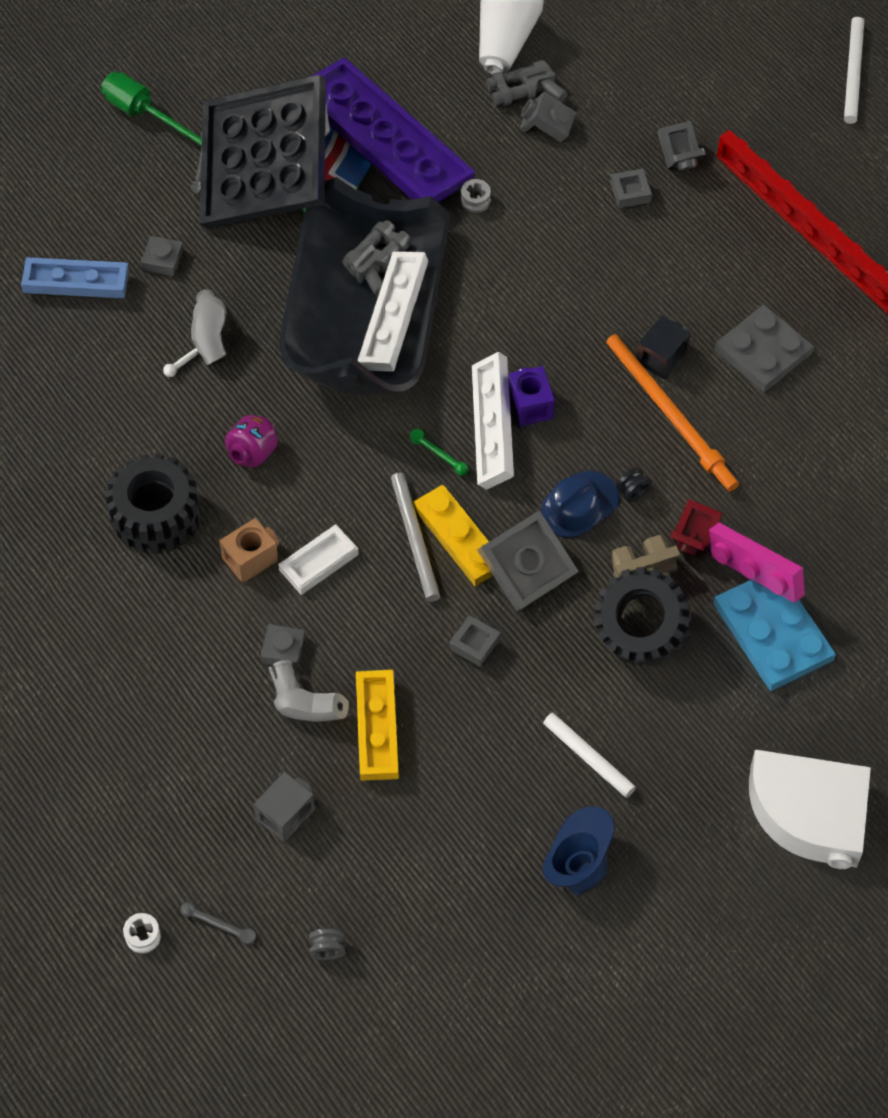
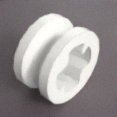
M138 913L131 916L125 922L123 928L124 937L132 951L140 954L148 953L158 946L161 934L159 925L154 917L146 913ZM139 926H144L146 931L153 930L152 933L147 932L148 939L140 941L138 936H132V933L137 934L136 928Z

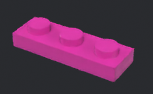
M721 523L716 524L709 530L712 558L729 566L743 574L746 578L758 582L773 593L781 595L794 603L805 595L803 567Z

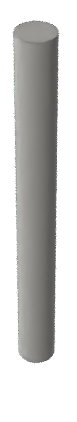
M396 473L391 476V481L426 601L434 602L440 598V593L405 475L404 473Z

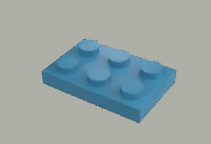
M754 580L747 581L714 597L713 605L769 691L775 690L834 661L835 652L800 600L794 603L781 595L773 593L770 589Z

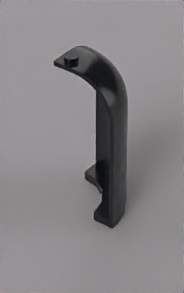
M335 177L325 181L324 205L309 207L305 210L280 332L279 345L282 358L288 367L302 377L335 391L356 395H386L408 390L420 379L426 364L451 215L431 196L412 200L390 199V204H379L371 201L372 195L357 191ZM388 220L395 227L393 232L399 233L404 231L410 236L409 247L405 252H425L428 264L394 371H371L358 362V358L378 296L374 295L366 280L363 283H358L357 279L343 265V260L349 251L355 250L372 232V228L378 222ZM380 242L375 249L382 251L387 244ZM386 271L378 272L380 278L384 281Z

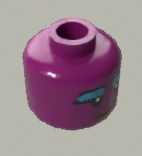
M246 415L241 418L227 433L225 438L226 450L231 460L238 465L249 468L261 465L276 449L278 443L274 425L267 418L256 415Z

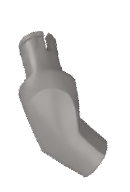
M204 289L196 296L191 339L208 366L227 356L220 336L227 313L225 304L217 295H214L215 292Z
M281 660L269 667V673L277 693L274 705L283 716L311 722L344 719L347 716L349 701L339 693H312L300 688L291 661Z

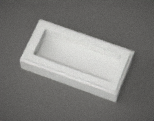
M335 524L279 563V571L302 595L358 556L359 552L355 544Z

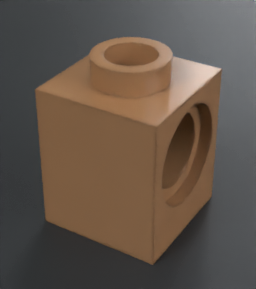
M256 518L219 540L222 559L242 584L278 562L277 546L279 545V540L270 527L264 528ZM249 547H258L255 551H246Z

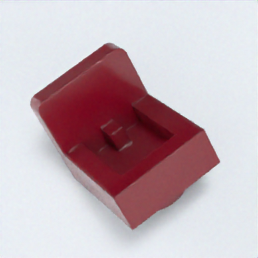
M688 499L676 530H672L670 538L677 542L678 550L696 556L697 551L707 554L711 544L709 530L720 523L723 513Z

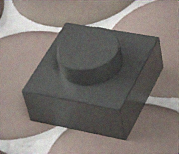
M644 169L611 174L610 183L618 208L651 203L652 193Z
M150 236L141 260L142 271L175 277L184 251L183 242Z
M469 615L450 640L449 649L481 667L499 642L501 632Z
M268 624L260 655L261 663L273 665L281 660H289L292 662L293 668L298 669L305 640V630Z

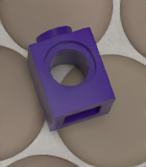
M525 367L516 372L509 373V397L519 427L552 420L555 400L544 367Z

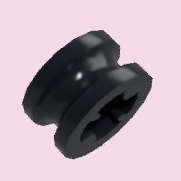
M640 467L632 468L626 472L616 484V489L620 493H625L624 498L628 502H634L641 498L652 485V480L648 476L643 477L644 472Z

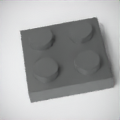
M763 304L715 343L714 350L765 393L812 354L814 346Z
M540 510L477 549L516 612L579 572Z

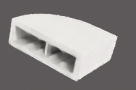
M755 750L749 776V797L752 809L765 832L789 852L809 860L828 863L829 866L837 869L857 868L863 853L871 767Z

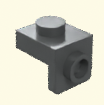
M543 92L535 100L530 99L521 111L523 120L520 130L526 133L535 125L559 142H562L569 135L576 112L548 93Z
M691 121L663 127L657 131L667 169L678 167L679 171H685L698 166V162L706 155L704 148L699 149Z

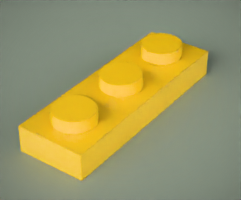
M444 485L437 487L413 502L416 513L474 586L493 576L477 549L489 541Z
M393 670L356 671L360 781L399 779Z

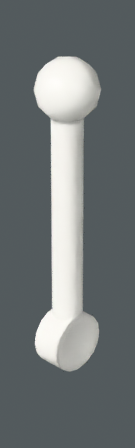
M197 348L174 364L165 365L163 369L165 376H175L177 369L200 354Z

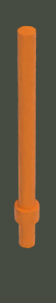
M617 334L610 336L606 344L701 458L700 464L708 474H714L728 492L735 490L739 486V482L724 465L725 459L716 449L709 447Z

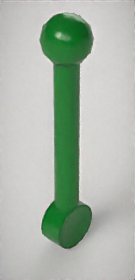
M414 429L410 432L412 443L424 445L453 466L458 475L464 476L468 473L469 467L466 463L456 461L424 438L422 430Z

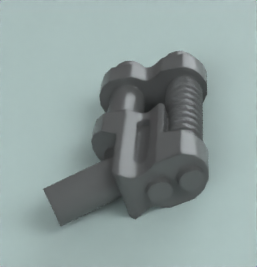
M543 60L533 62L532 66L523 67L511 72H496L492 74V78L486 79L488 91H496L492 93L494 104H502L503 107L512 105V101L525 97L528 100L535 99L537 92L545 91L560 102H563L567 97V92L555 83V72ZM519 81L521 82V85L515 86L512 88H509L507 86V84L509 85L510 83L512 84Z
M388 220L378 222L372 228V232L355 250L349 251L343 260V265L357 279L358 283H363L366 280L376 296L379 295L383 284L378 272L387 271L392 253L405 252L409 247L408 242L410 241V236L406 232H393L395 227ZM380 242L387 244L382 251L375 249Z

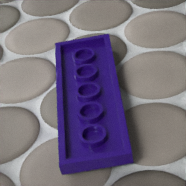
M345 57L312 75H321L326 80V105L329 126L411 199L431 196L434 200L440 202L461 189L465 182L474 179L475 171Z

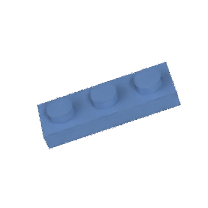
M26 257L21 287L23 293L125 298L129 267L128 263Z

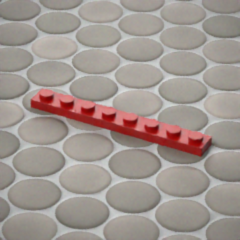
M731 130L722 134L719 137L717 158L888 314V271L886 268L870 258L858 243L848 238L835 222L827 219L812 201L805 199L790 181L783 179L773 170L770 163L765 159H761L751 150L745 140L738 138Z

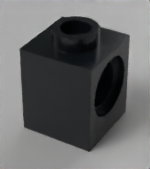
M662 315L638 342L636 358L644 368L665 380L687 354L691 332L686 330L679 322L671 321Z

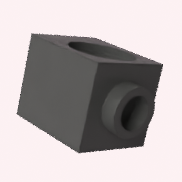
M283 772L253 804L255 819L285 843L315 810L312 788L303 779L296 777L294 780L286 772Z

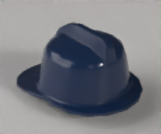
M594 471L579 472L556 484L543 500L541 513L555 535L566 538L577 537L589 531L615 510L619 501V492L612 479L606 475Z
M585 807L567 818L543 863V874L549 883L558 887H567L573 894L580 896L585 890L591 889L601 882L607 872L606 852L612 842L615 831L613 818L608 811L600 807Z

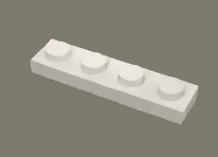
M425 252L392 253L358 358V362L368 370L394 371L428 264Z
M496 352L472 365L477 485L486 490L514 477L507 357L500 352Z

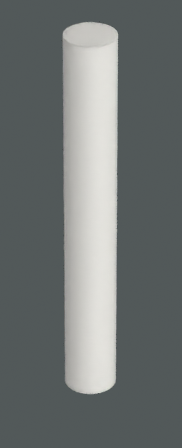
M551 713L545 718L543 724L625 798H628L635 791L636 786L558 716Z

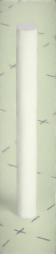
M854 17L851 21L844 121L847 124L856 123L858 115L864 19L861 17Z

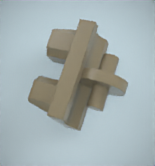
M657 535L644 541L643 550L646 555L635 558L630 546H623L612 551L611 560L614 569L613 576L615 578L622 576L621 571L627 569L631 572L637 571V567H645L649 571L656 569L661 571L663 575L671 577L670 573L677 571V558H680L677 546L669 548L662 535Z

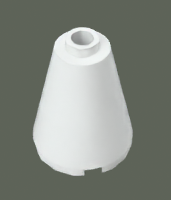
M480 0L479 62L487 72L493 74L510 70L543 11L544 0Z

